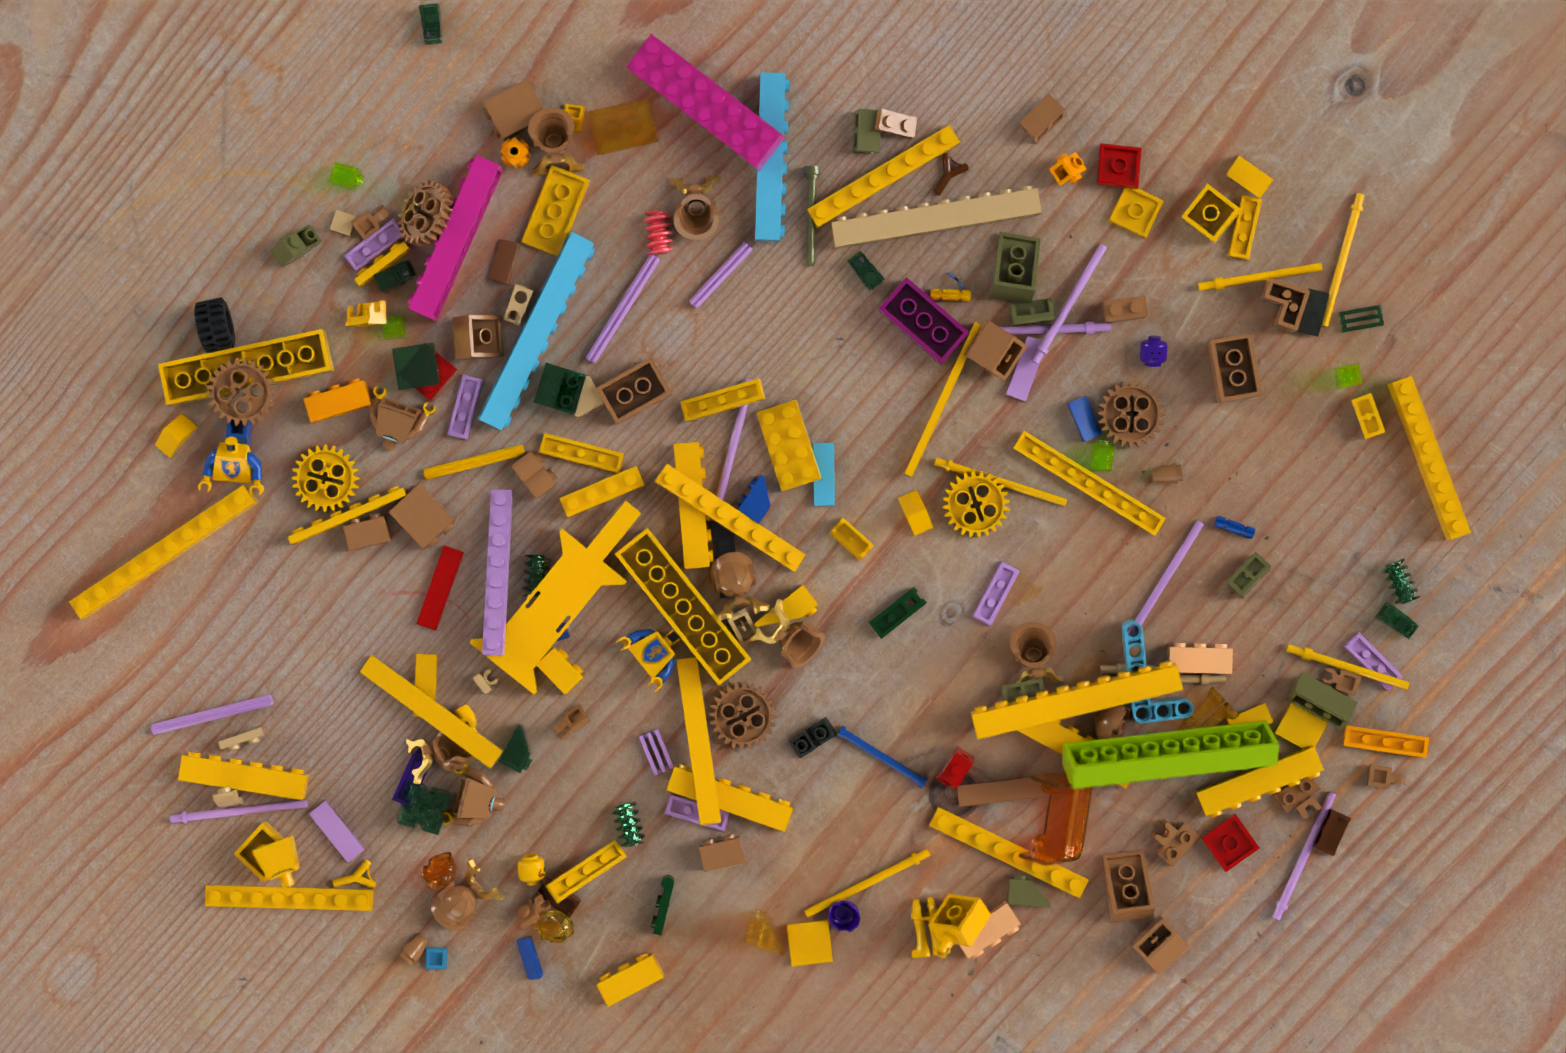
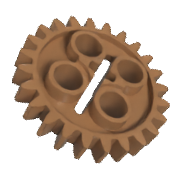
M426 180L425 183L420 182L419 187L414 186L413 193H408L409 199H404L406 204L400 207L403 213L398 215L402 220L397 224L401 226L398 231L402 233L401 237L406 242L417 247L419 245L424 247L425 243L430 245L431 239L436 241L437 234L442 235V227L447 228L445 222L451 219L448 217V214L453 212L449 208L453 202L450 201L452 197L449 194L450 190L444 184L435 180ZM416 207H419L426 213L432 215L434 217V220L430 219L427 215L419 212L416 209Z
M239 357L235 358V364L229 359L227 360L228 367L220 364L221 371L216 369L213 371L216 377H209L213 385L207 386L208 389L212 390L211 393L207 394V397H213V401L209 405H216L213 412L220 411V419L227 416V423L234 419L235 426L239 425L240 420H242L244 426L248 424V420L252 424L256 423L255 417L262 420L263 415L261 412L268 414L269 410L266 406L272 407L274 404L269 400L276 398V395L271 394V391L275 390L276 387L269 384L274 378L267 379L266 377L270 371L263 373L264 365L256 367V360L248 364V358H244L243 363H241ZM237 371L242 372L245 376L242 383L235 380V373ZM253 377L254 380L244 390L246 395L240 396L232 407L229 406L230 402L239 393L237 388L244 387L249 378ZM252 385L260 386L261 394L259 396L252 393ZM223 388L230 389L232 393L230 399L222 396ZM240 401H245L248 404L247 412H242L239 409L238 404Z
M1131 380L1129 386H1127L1126 382L1122 381V388L1115 384L1114 392L1110 389L1107 390L1109 397H1101L1105 404H1098L1103 409V411L1097 413V415L1103 416V419L1099 420L1098 423H1104L1105 425L1101 431L1108 430L1106 438L1114 437L1112 443L1120 440V447H1123L1128 442V447L1132 448L1133 442H1135L1137 447H1141V440L1148 444L1147 437L1155 439L1156 437L1153 432H1161L1157 425L1164 424L1159 419L1166 416L1165 413L1160 412V409L1165 406L1158 405L1157 402L1162 398L1154 397L1157 392L1156 390L1149 392L1150 385L1142 388L1141 381L1135 386L1134 381ZM1130 396H1133L1132 412L1136 413V416L1132 417V433L1129 432L1130 416H1126V412L1130 411ZM1118 398H1123L1126 401L1124 409L1117 408L1116 400ZM1139 398L1147 402V407L1144 410L1137 407V400ZM1117 419L1125 421L1126 426L1124 430L1116 428L1115 422ZM1139 419H1143L1146 422L1147 426L1143 431L1136 427V422Z
M736 682L734 685L735 689L727 685V693L720 690L719 692L722 697H714L718 704H711L710 706L715 709V712L709 713L710 716L715 717V720H712L710 724H716L717 727L714 728L713 732H720L718 739L726 738L725 745L731 741L732 748L739 744L740 749L743 750L744 744H747L748 748L751 749L753 742L759 746L760 738L766 741L765 733L772 734L768 728L775 727L771 719H776L777 716L772 715L771 712L775 711L776 707L769 706L773 699L766 700L769 693L766 692L762 695L760 693L762 687L754 690V683L751 684L750 688H747L746 682H743L742 687L739 688ZM744 696L753 698L754 703L751 707H744L741 700ZM730 705L735 709V714L732 717H727L723 714L725 706ZM756 706L760 707L759 710L747 715L746 721L739 719L731 725L726 724L729 720L738 717L740 710L745 713ZM753 715H761L763 723L759 726L753 725L751 722ZM736 724L743 725L745 732L740 736L733 733V727Z

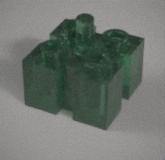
M408 780L404 792L407 803L406 805L402 803L396 817L398 824L415 828L416 824H420L422 831L439 835L443 822L440 812L441 810H447L451 794L449 791L432 787V790L428 791L425 784L417 785L414 784V781Z

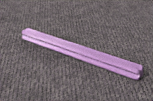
M653 254L649 255L587 354V360L592 363L597 362L660 261L658 257Z
M269 694L154 723L151 725V731L153 735L271 706L273 705V698Z

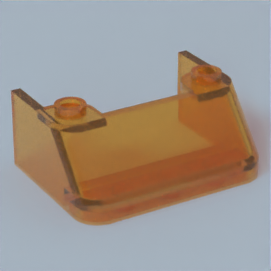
M1054 773L1032 775L1031 780L1040 782L1042 791L1049 794L1044 833L1034 837L1031 843L1032 850L1019 853V857L1044 866L1078 860L1084 848L1093 787L1072 789L1067 775Z

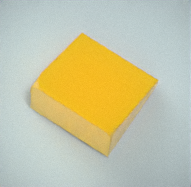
M565 104L564 110L573 118L574 131L581 132L585 106Z

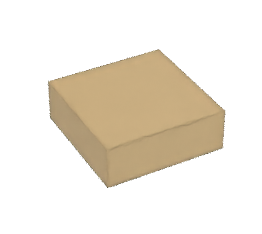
M336 210L330 230L351 237L354 228L351 221L357 216Z

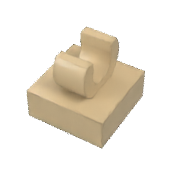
M491 669L485 671L484 675L478 673L473 677V680L485 695L493 690L491 685H495L499 681L498 678L494 681L488 680V674L492 672Z

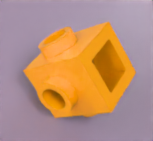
M516 137L512 140L509 138L501 145L502 149L500 152L503 156L500 159L508 167L512 165L515 169L518 167L522 168L529 162L531 154L528 149L530 147L523 139L518 141ZM517 148L518 153L516 155H512L511 151Z
M1076 152L1069 156L1067 153L1056 159L1058 163L1049 168L1059 186L1069 181L1071 184L1077 182L1082 178L1080 174L1087 170Z

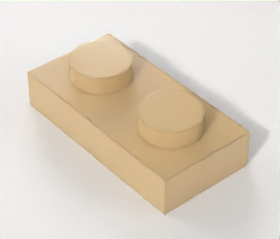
M260 727L219 741L218 744L221 750L227 748L229 752L240 748L239 743L246 741L247 745L258 742V737L264 734Z

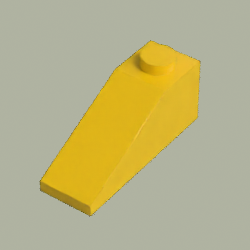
M803 585L783 600V610L789 620L802 618L805 615L809 618L818 611L816 609L818 603ZM769 611L755 622L754 625L760 627L779 623L780 618Z

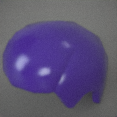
M835 901L830 906L828 912L830 924L838 931L852 932L859 926L861 919L859 909L851 901Z

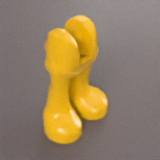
M927 897V909L929 911L927 913H921L919 899L913 900L911 919L914 920L917 946L911 952L912 959L931 956L924 921L930 923L938 910L933 897ZM930 929L932 956H936L934 949L938 946L939 941Z

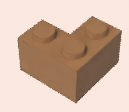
M1269 278L1266 280L1260 300L1280 306L1274 322L1275 327L1295 332L1298 330L1310 290Z

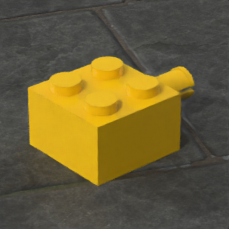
M948 893L928 924L939 941L938 946L934 949L936 955L946 958L951 947L955 944L972 946L991 916L980 898Z

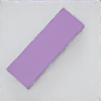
M392 218L379 230L345 254L344 257L358 273L402 239V233L398 231L400 225Z
M1030 336L1026 337L1024 344L1027 345V348L1017 362L1006 395L1026 402L1039 364L1033 363L1031 359L1037 351V345L1042 343L1041 340Z
M462 374L447 435L468 440L483 379Z
M1001 561L972 617L991 626L1020 571Z
M1359 632L1343 646L1364 668L1398 679L1403 677ZM1378 681L1387 691L1393 687V685Z
M670 794L664 814L700 824L697 801ZM719 809L721 823L703 826L724 832L730 813Z
M324 801L309 813L347 862H350L365 850L327 801Z

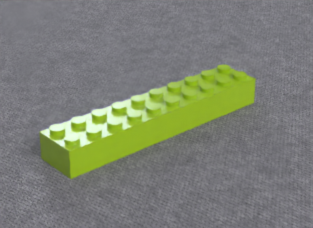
M1267 721L1064 743L1062 765L1072 789H1082L1093 786L1275 766L1278 763L1279 743Z

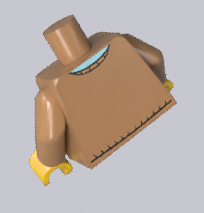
M376 386L373 390L376 398L372 401L369 416L373 427L376 429V435L385 438L383 448L394 451L397 443L404 444L406 440L414 439L424 430L429 421L428 416L435 413L436 407L434 406L433 410L429 412L425 409L428 405V402H426L423 406V413H421L420 409L386 398L388 392L385 387L384 392L378 395L379 387Z
M464 764V768L461 771L454 770L458 774L465 773V776H461L453 811L442 813L450 817L449 821H442L444 825L453 822L455 825L470 827L481 823L484 818L489 819L492 809L503 811L505 800L496 797L497 790L493 788L492 781L483 772L472 767L467 768L466 764Z

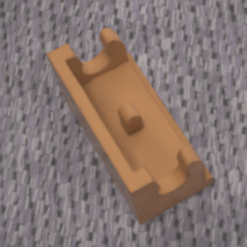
M1048 94L1019 121V124L1022 127L1021 129L1036 144L1066 116L1065 109Z

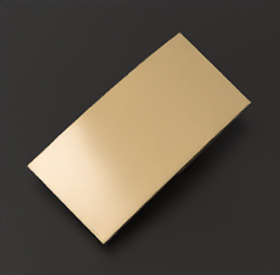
M230 787L220 788L218 793L213 794V800L220 808L244 804L243 796L238 797L237 789L231 790Z

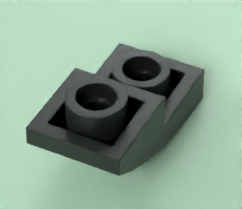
M1308 288L1310 294L1298 327V332L1318 337L1329 293Z
M824 717L789 740V743L799 758H802L836 736L837 733L827 717Z

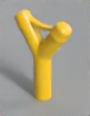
M365 859L352 875L333 879L334 888L356 882L374 889L376 882L372 880L369 872L371 862ZM366 870L369 879L362 877L363 873Z

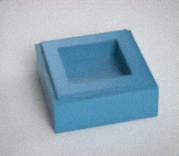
M426 947L425 969H447L448 948Z

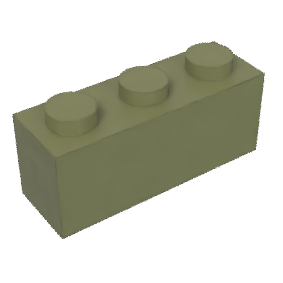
M1304 672L1296 678L1286 699L1340 730L1350 722L1358 703L1348 695L1336 691L1330 685L1324 684Z

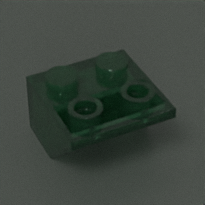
M546 362L534 403L574 415L586 375Z

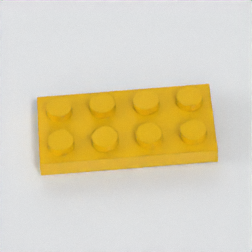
M795 399L756 412L781 492L822 479L797 400Z

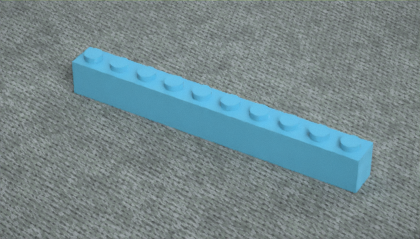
M569 232L477 419L501 431L503 427H508L512 418L509 415L512 409L518 407L521 400L519 395L522 390L525 391L530 382L528 377L531 371L535 372L538 367L539 361L537 358L540 352H545L549 344L546 340L549 334H554L558 326L556 320L559 315L562 316L567 308L565 302L568 296L572 297L576 290L574 284L577 278L580 279L584 274L586 268L583 265L586 259H591L595 251L592 248L593 242L573 232Z

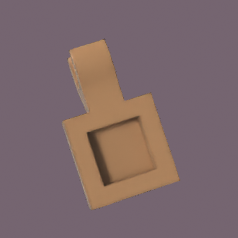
M380 205L372 214L366 210L352 220L351 223L365 240L381 228L378 222L388 217L389 214L385 207Z
M579 704L563 715L565 720L555 724L553 729L562 740L569 735L570 730L575 733L591 721L584 708Z
M1370 764L1367 785L1389 789L1390 783L1405 785L1406 776L1391 774V767Z
M541 894L534 901L531 899L517 908L515 913L519 926L525 929L541 919L540 913L551 907L550 900H544V896Z

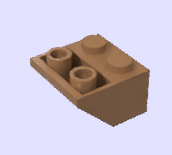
M986 320L964 355L992 375L1005 381L1027 348V345L994 323Z
M1160 915L1130 943L1158 974L1189 946Z

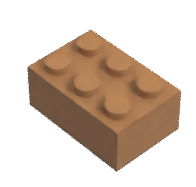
M1252 333L1209 340L1207 347L1217 404L1261 396L1262 390Z
M651 357L596 388L617 425L672 396Z

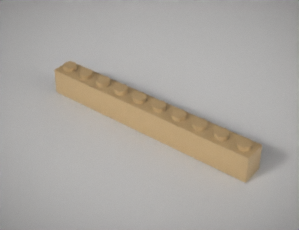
M1032 186L1020 187V191L1012 192V189L999 191L998 195L992 196L991 192L979 194V198L971 199L970 196L959 197L956 202H950V199L937 201L938 205L932 206L929 203L918 204L917 208L909 209V206L896 208V212L890 213L888 209L876 211V215L868 216V213H861L855 215L856 218L847 219V216L837 217L835 222H831L835 249L1038 216L1042 213L1038 188L1032 189Z

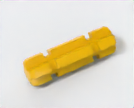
M931 289L930 298L932 300H961V302H969L971 300V291L962 290L961 292L954 289H942L940 291L939 289Z

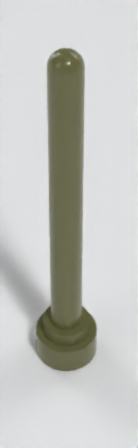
M804 166V175L808 179V208L816 204V179H819V175H821V166ZM807 212V265L811 267L815 264L816 225Z

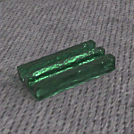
M1381 305L1338 313L1342 333L1384 326ZM1377 310V314L1345 320L1346 315ZM1377 318L1379 320V322L1364 324L1353 327L1346 326V324L1360 322Z

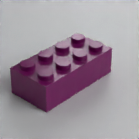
M907 277L878 309L882 315L939 365L949 357L969 334L968 330Z

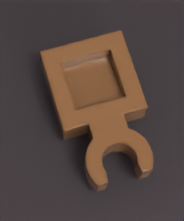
M1325 668V671L1331 673V678L1329 680L1322 678L1321 681L1323 683H1336L1335 690L1353 696L1356 695L1362 676L1340 669L1338 675L1335 670Z

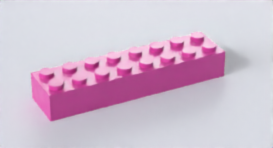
M650 34L626 66L631 72L759 171L785 138L779 131L653 34Z
M476 155L475 159L471 158L467 170H469L466 178H462L458 187L461 191L458 198H453V204L450 206L453 210L449 216L451 219L445 222L447 228L443 229L442 235H437V240L433 243V247H435L432 255H428L424 264L427 268L424 274L419 275L416 282L418 288L415 293H411L407 302L410 305L408 309L435 322H437L503 173V169L499 164Z

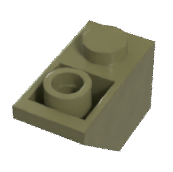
M308 225L281 238L270 252L283 268L301 258L322 241L313 228Z

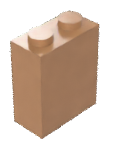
M525 79L484 101L485 108L482 109L487 119L493 120L495 126L492 129L497 138L502 137L505 142L507 139H511L528 130L530 119L537 112L543 110V107L528 79Z
M418 484L389 511L391 516L422 549L434 547L439 542L437 538L442 533L446 535L454 528L453 523L456 521L422 484Z

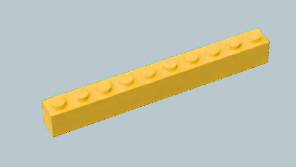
M242 485L69 601L79 618L87 619L257 505L259 502L254 495H250L248 485Z
M1164 661L1159 663L1158 667L1143 666L1138 668L1139 671L1137 672L1123 671L1113 678L1102 676L1097 678L1098 681L1089 683L1088 680L1081 681L1075 687L1069 688L1068 685L1058 687L1055 692L1048 693V690L1037 692L1036 696L1030 698L1024 695L1016 697V701L1007 703V700L996 702L995 706L987 708L986 705L975 707V711L971 712L976 737L977 739H982L1181 691L1183 687L1178 665L1171 663V661Z

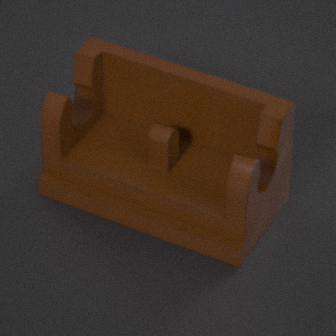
M1330 809L1313 847L1334 856L1351 818Z
M547 877L535 895L542 894L544 900L549 899L553 907L570 918L580 904L581 899L571 894L557 904L545 887L553 881Z

